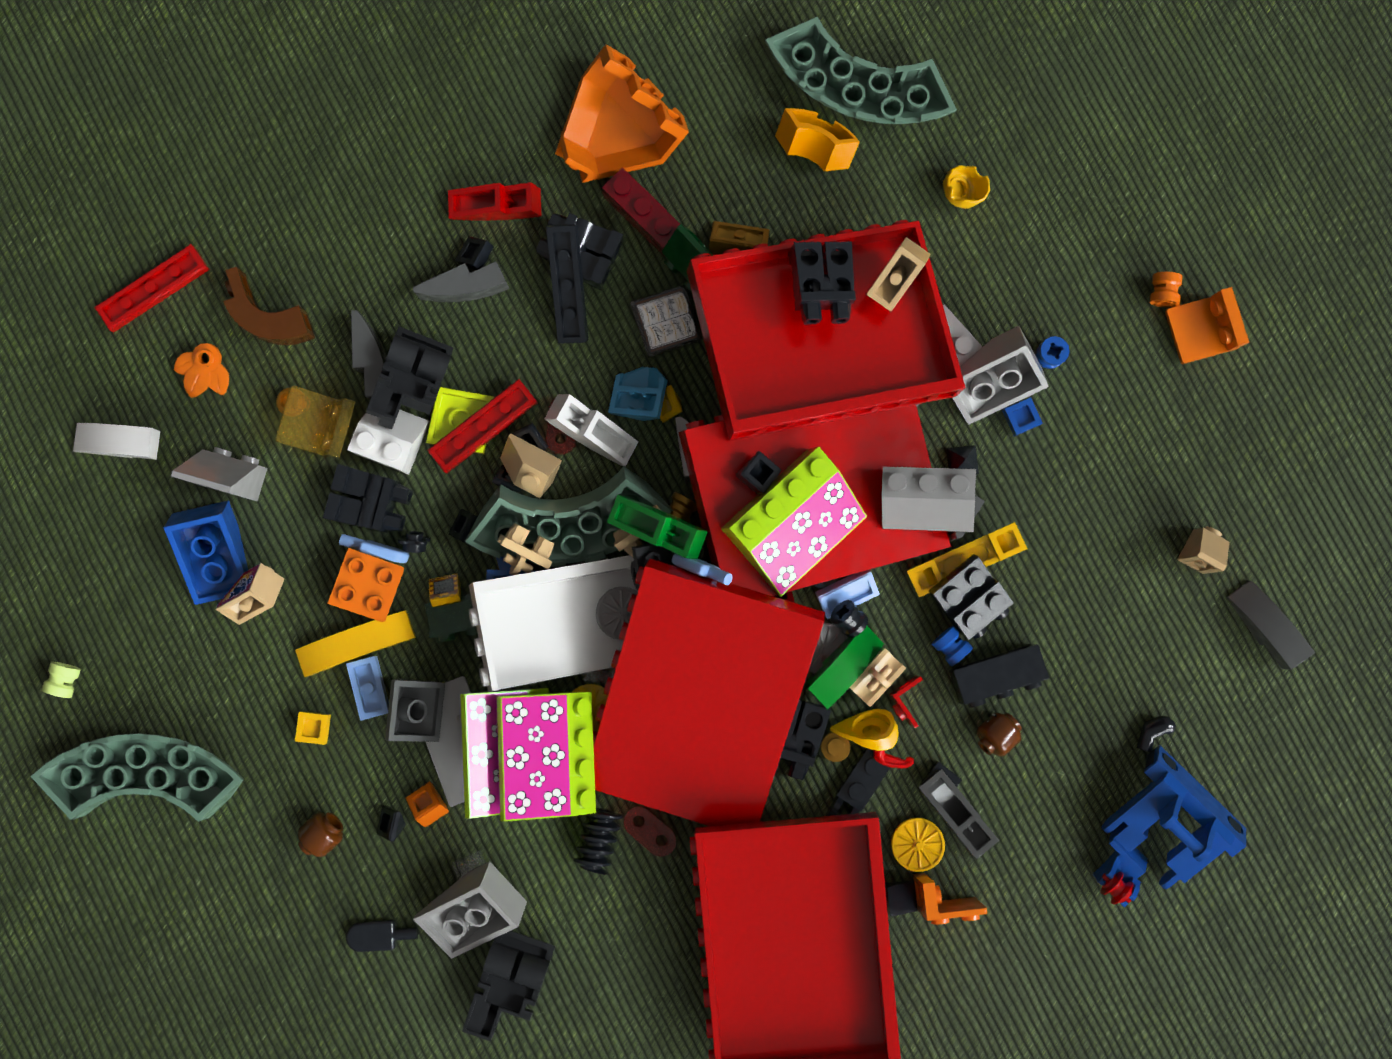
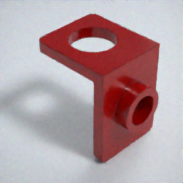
M917 675L889 694L895 703L892 709L901 721L906 719L912 728H917L919 725L899 696L923 680L921 676Z

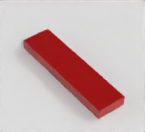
M190 244L94 308L108 329L114 333L210 269L195 246Z
M518 379L427 451L444 473L447 474L538 402L522 381Z

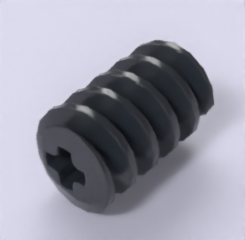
M596 808V813L585 814L592 819V822L582 824L584 828L589 830V834L579 835V838L586 842V846L576 847V850L582 853L583 857L573 858V862L587 871L608 875V871L602 867L611 865V860L605 855L614 853V848L608 843L617 842V836L611 833V831L620 830L621 826L614 820L622 819L623 815L614 811Z

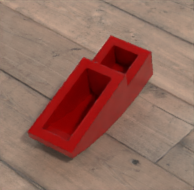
M532 182L508 186H504L501 183L448 190L449 219L490 221L542 217L541 189Z

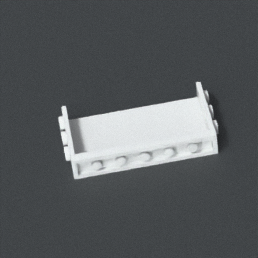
M629 555L471 583L469 589L473 608L469 609L471 626H476L478 638L474 639L477 657L482 656L484 668L480 669L482 686H487L488 692L612 668L611 664L616 649L621 651L624 641L613 639L600 629L596 620V607L600 598L613 588L629 587L638 592L631 575L633 557Z

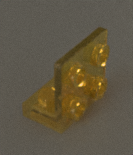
M291 386L275 440L276 442L325 457L340 458L356 402L345 398L334 399L297 386Z

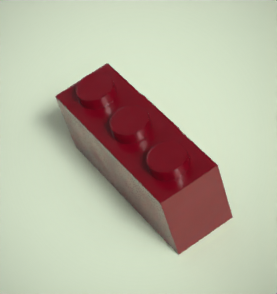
M622 167L602 187L604 199L665 257L662 250L680 223Z

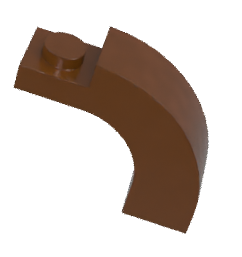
M238 267L225 270L228 277L225 285L229 295L233 298L223 302L230 316L239 326L260 340L276 345H295L315 339L307 312L299 305L280 312L259 310L255 304L246 274Z

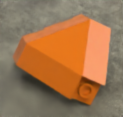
M605 44L580 79L555 152L556 155L565 160V163L570 168L579 170L582 183L614 176L622 167L627 172L661 165L689 133L682 113L676 107L672 110L669 109L661 100L664 94L649 79L644 80L633 71L636 65L627 56Z

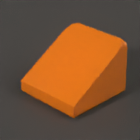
M430 781L405 798L415 820L424 827L431 825L449 812L446 804Z

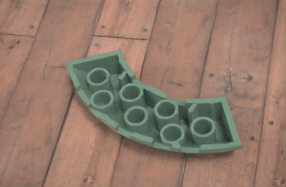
M818 17L765 39V43L774 59L799 88L813 99L844 115L882 124H909L938 119L957 110L933 59L912 65L896 66V68L879 67L876 63L866 61L857 56L852 57L839 48L840 45L828 34Z
M625 466L600 487L580 496L567 499L532 498L516 493L500 484L483 506L465 542L499 559L500 556L504 557L506 553L516 557L517 553L497 542L501 534L505 536L511 526L516 523L530 531L523 546L532 549L538 536L554 543V547L549 557L552 561L550 567H563L569 563L594 562L606 558L607 554L618 550L614 546L616 541L613 533L619 530V528L607 523L617 495L628 497L651 507L657 504L661 511L668 514L673 510L645 480ZM526 558L525 562L536 564L535 562Z
M142 733L120 734L80 744V746L62 753L47 762L30 776L70 820L86 816L94 808L116 796L139 794L167 799L166 801L181 807L199 822L210 818L233 796L244 780L230 765L197 745L163 735Z

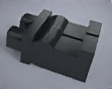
M553 213L548 226L578 224L583 282L601 291L612 268L611 264H614L623 244V234L594 225L571 213L567 217ZM542 237L536 252L542 258L548 260L550 265L548 240Z
M794 242L788 252L789 265L792 266L795 311L801 310L803 324L820 323L822 320L821 310H830L831 323H847L850 319L851 305L856 300L852 242H825L823 246L821 242Z
M337 464L331 489L360 497L361 501L329 493L323 518L388 533V530L403 531L406 516L395 514L393 511L396 502L409 505L413 490L400 485L401 483L394 479Z
M799 699L780 759L791 760L787 775L799 780L804 779L809 766H814L831 713L830 708L827 710L822 705L804 700L797 728H795L802 704L801 699Z

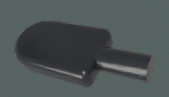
M393 919L359 921L349 927L346 933V941L348 946L357 952L388 951L395 949L396 940L418 939L419 932L418 927L395 928V921Z

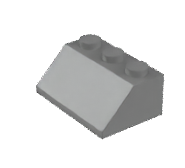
M883 467L882 529L974 532L976 469Z

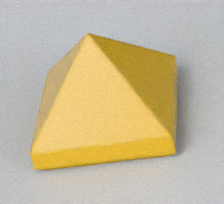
M672 385L666 387L660 415L662 423L682 412L681 400Z

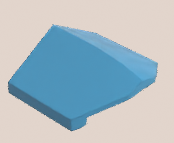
M640 367L625 374H617L608 413L642 421L660 419L668 380L657 368Z

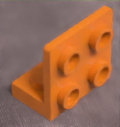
M1232 287L1222 289L1211 297L1172 307L1165 311L1181 364L1233 351L1249 343Z
M348 547L327 604L385 622L403 575L404 567Z
M926 873L913 874L917 910L927 921H931V924H947L950 922L949 918L961 917L962 921H974L980 919L979 915L987 914V907L976 897L942 901L940 886H935L934 880Z

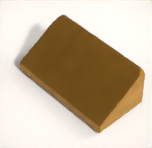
M713 221L709 250L714 255H719L733 248H738L742 251L751 249L758 244H768L770 229Z

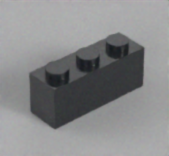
M1030 644L949 670L959 703L968 704L969 708L986 704L985 698L996 695L997 699L1014 695V689L1023 686L1025 691L1041 687V681L1049 679L1039 644Z

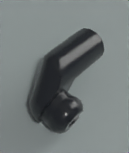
M1158 716L1146 721L1143 724L1136 748L1151 752L1155 738L1164 734H1172L1176 728L1175 722L1168 716Z

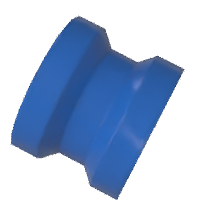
M1049 337L1038 346L1035 356L1043 368L1054 369L1068 358L1070 352L1069 345L1061 337Z

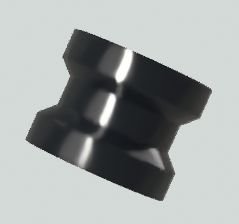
M851 600L838 604L830 618L835 626L841 627L842 633L847 637L859 635L868 624L867 615L863 611L858 610L857 605Z

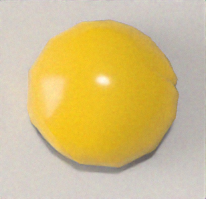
M958 165L947 172L943 181V190L947 200L952 205L969 209L987 198L990 192V180L988 176H981L977 172L976 166Z

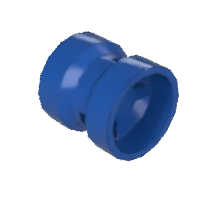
M954 625L941 633L931 644L937 651L943 652L945 660L950 666L957 664L973 649L968 641H964L959 637V631Z

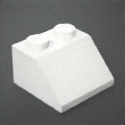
M399 410L393 428L389 429L378 425L379 417L365 413L357 424L347 450L409 475L430 421Z

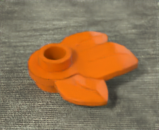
M200 344L195 347L193 352L182 353L175 362L174 371L185 375L183 380L184 388L191 398L201 395L208 387L220 395H224L228 389L229 373L221 364L222 356L219 349L213 344ZM203 353H206L209 356L208 363H205L203 361Z

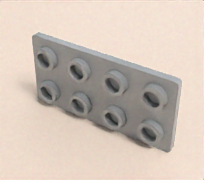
M464 676L445 683L439 742H426L450 807L465 802L460 694H468L471 691Z

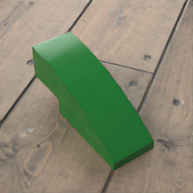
M617 495L607 523L650 544L664 547L688 559H698L708 533L707 530L622 495Z
M866 626L862 633L855 637H848L822 662L823 666L804 684V687L828 710L864 672L881 650L884 643Z

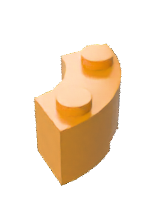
M785 108L775 137L787 155L807 158L818 164L824 172L849 169L860 142L850 130L837 121L831 124L817 118L819 114L817 112Z

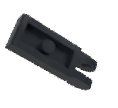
M866 748L837 791V797L827 810L826 816L837 815L844 801L852 806L847 814L862 812L891 767L877 762L873 756V750Z

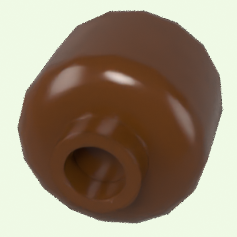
M995 712L978 727L977 735L980 739L978 745L988 755L993 753L996 756L1003 757L1021 741L1020 731L1022 727L1009 713Z
M318 812L314 814L298 829V845L306 855L325 856L342 841L343 824L332 813Z

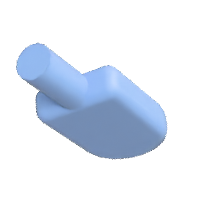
M342 534L339 540V545L392 562L407 563L409 553L402 549L371 540L366 541L346 534Z
M676 553L672 557V563L684 570L699 576L708 577L725 585H729L732 582V574L721 570L715 565L700 559L684 558Z

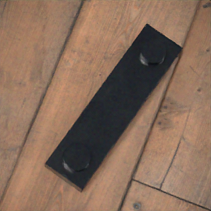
M578 224L549 225L546 227L558 344L586 343L589 339Z

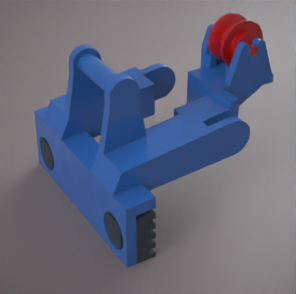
M1160 745L1146 756L1144 773L1153 782L1112 814L1102 825V830L1105 833L1111 832L1109 844L1116 851L1099 869L1093 872V876L1102 886L1101 894L1106 895L1110 893L1112 895L1110 902L1113 905L1120 903L1123 907H1126L1128 903L1136 899L1141 883L1137 878L1143 875L1147 868V858L1136 847L1148 838L1149 827L1159 819L1160 825L1164 829H1169L1182 841L1167 853L1166 864L1171 869L1159 881V885L1163 889L1170 888L1179 880L1186 883L1224 851L1233 857L1246 847V827ZM1181 806L1201 825L1192 834L1177 820Z

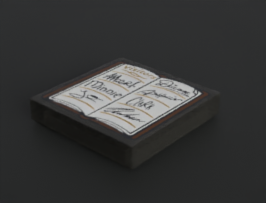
M685 285L630 302L648 358L702 341L701 332Z

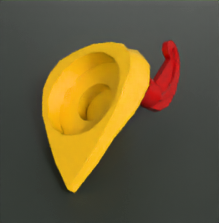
M885 709L864 711L830 727V731L862 747L873 750L875 760L882 765L902 769L911 767L914 764L912 757H906L904 760L885 753V750L895 746L899 736L898 725L892 713Z

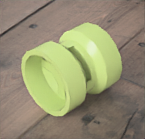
M51 661L48 669L50 676L48 680L44 681L41 691L58 697L72 698L74 692L73 682L79 677L81 669L73 665Z

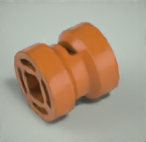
M1176 272L1154 273L1152 277L1154 292L1150 295V304L1157 307L1179 306L1181 296L1178 293V288L1182 285L1183 276Z

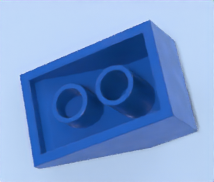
M229 500L171 514L163 528L194 604L198 605L223 599L242 574L248 571L239 526Z

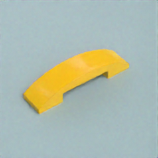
M1014 522L908 570L907 573L920 598L930 593L929 590L973 554L978 556L985 567L1028 548Z
M407 610L388 615L385 622L373 620L320 639L295 651L303 675L308 677L361 656L414 639L416 636Z

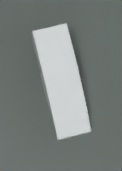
M558 394L544 418L574 440L621 466L627 465L638 444L636 439L598 410H590L570 394Z
M77 423L73 452L157 460L160 431L138 426Z

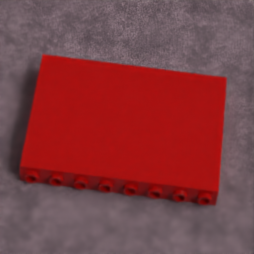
M899 220L892 225L884 227L874 224L860 231L853 232L852 229H845L839 231L836 235L825 236L824 234H816L807 240L787 239L778 245L772 246L763 243L742 251L738 248H733L713 256L709 253H703L690 260L687 274L729 441L956 397L966 388L930 258L892 311H889L866 295L906 237L927 251L919 221L908 222V220ZM794 242H821L822 246L825 242H852L856 300L851 305L850 319L847 323H831L830 310H821L822 320L820 323L803 324L801 310L795 311L792 266L789 265L788 252Z
M916 405L732 441L728 440L722 415L714 417L715 423L704 425L703 420L687 423V430L678 432L702 528L708 531L705 540L711 564L732 574V584L771 596L777 595L721 530L727 522L757 496L753 490L736 477L738 471L757 451L763 453L782 470L779 473L780 475L807 449L819 446L838 468L867 515L855 529L787 592L951 547L947 531L882 529L883 467L932 468Z
M649 559L645 567L640 566L638 569L635 584L640 586L637 595L632 594L629 600L627 612L632 614L629 623H623L619 639L624 642L621 651L616 649L611 667L616 668L613 678L608 677L603 694L608 695L606 705H600L596 716V721L600 722L598 731L593 730L595 790L707 826L760 822L825 621V612L732 583L725 585L680 567Z
M868 812L695 827V836L690 837L691 855H697L698 867H692L694 886L700 885V897L695 898L696 916H702L703 928H698L699 947L705 946L706 958H700L702 977H708L709 988L703 989L704 1007H710L711 1019H706L707 1038H713L714 1049H709V1059H901L880 823L877 813Z

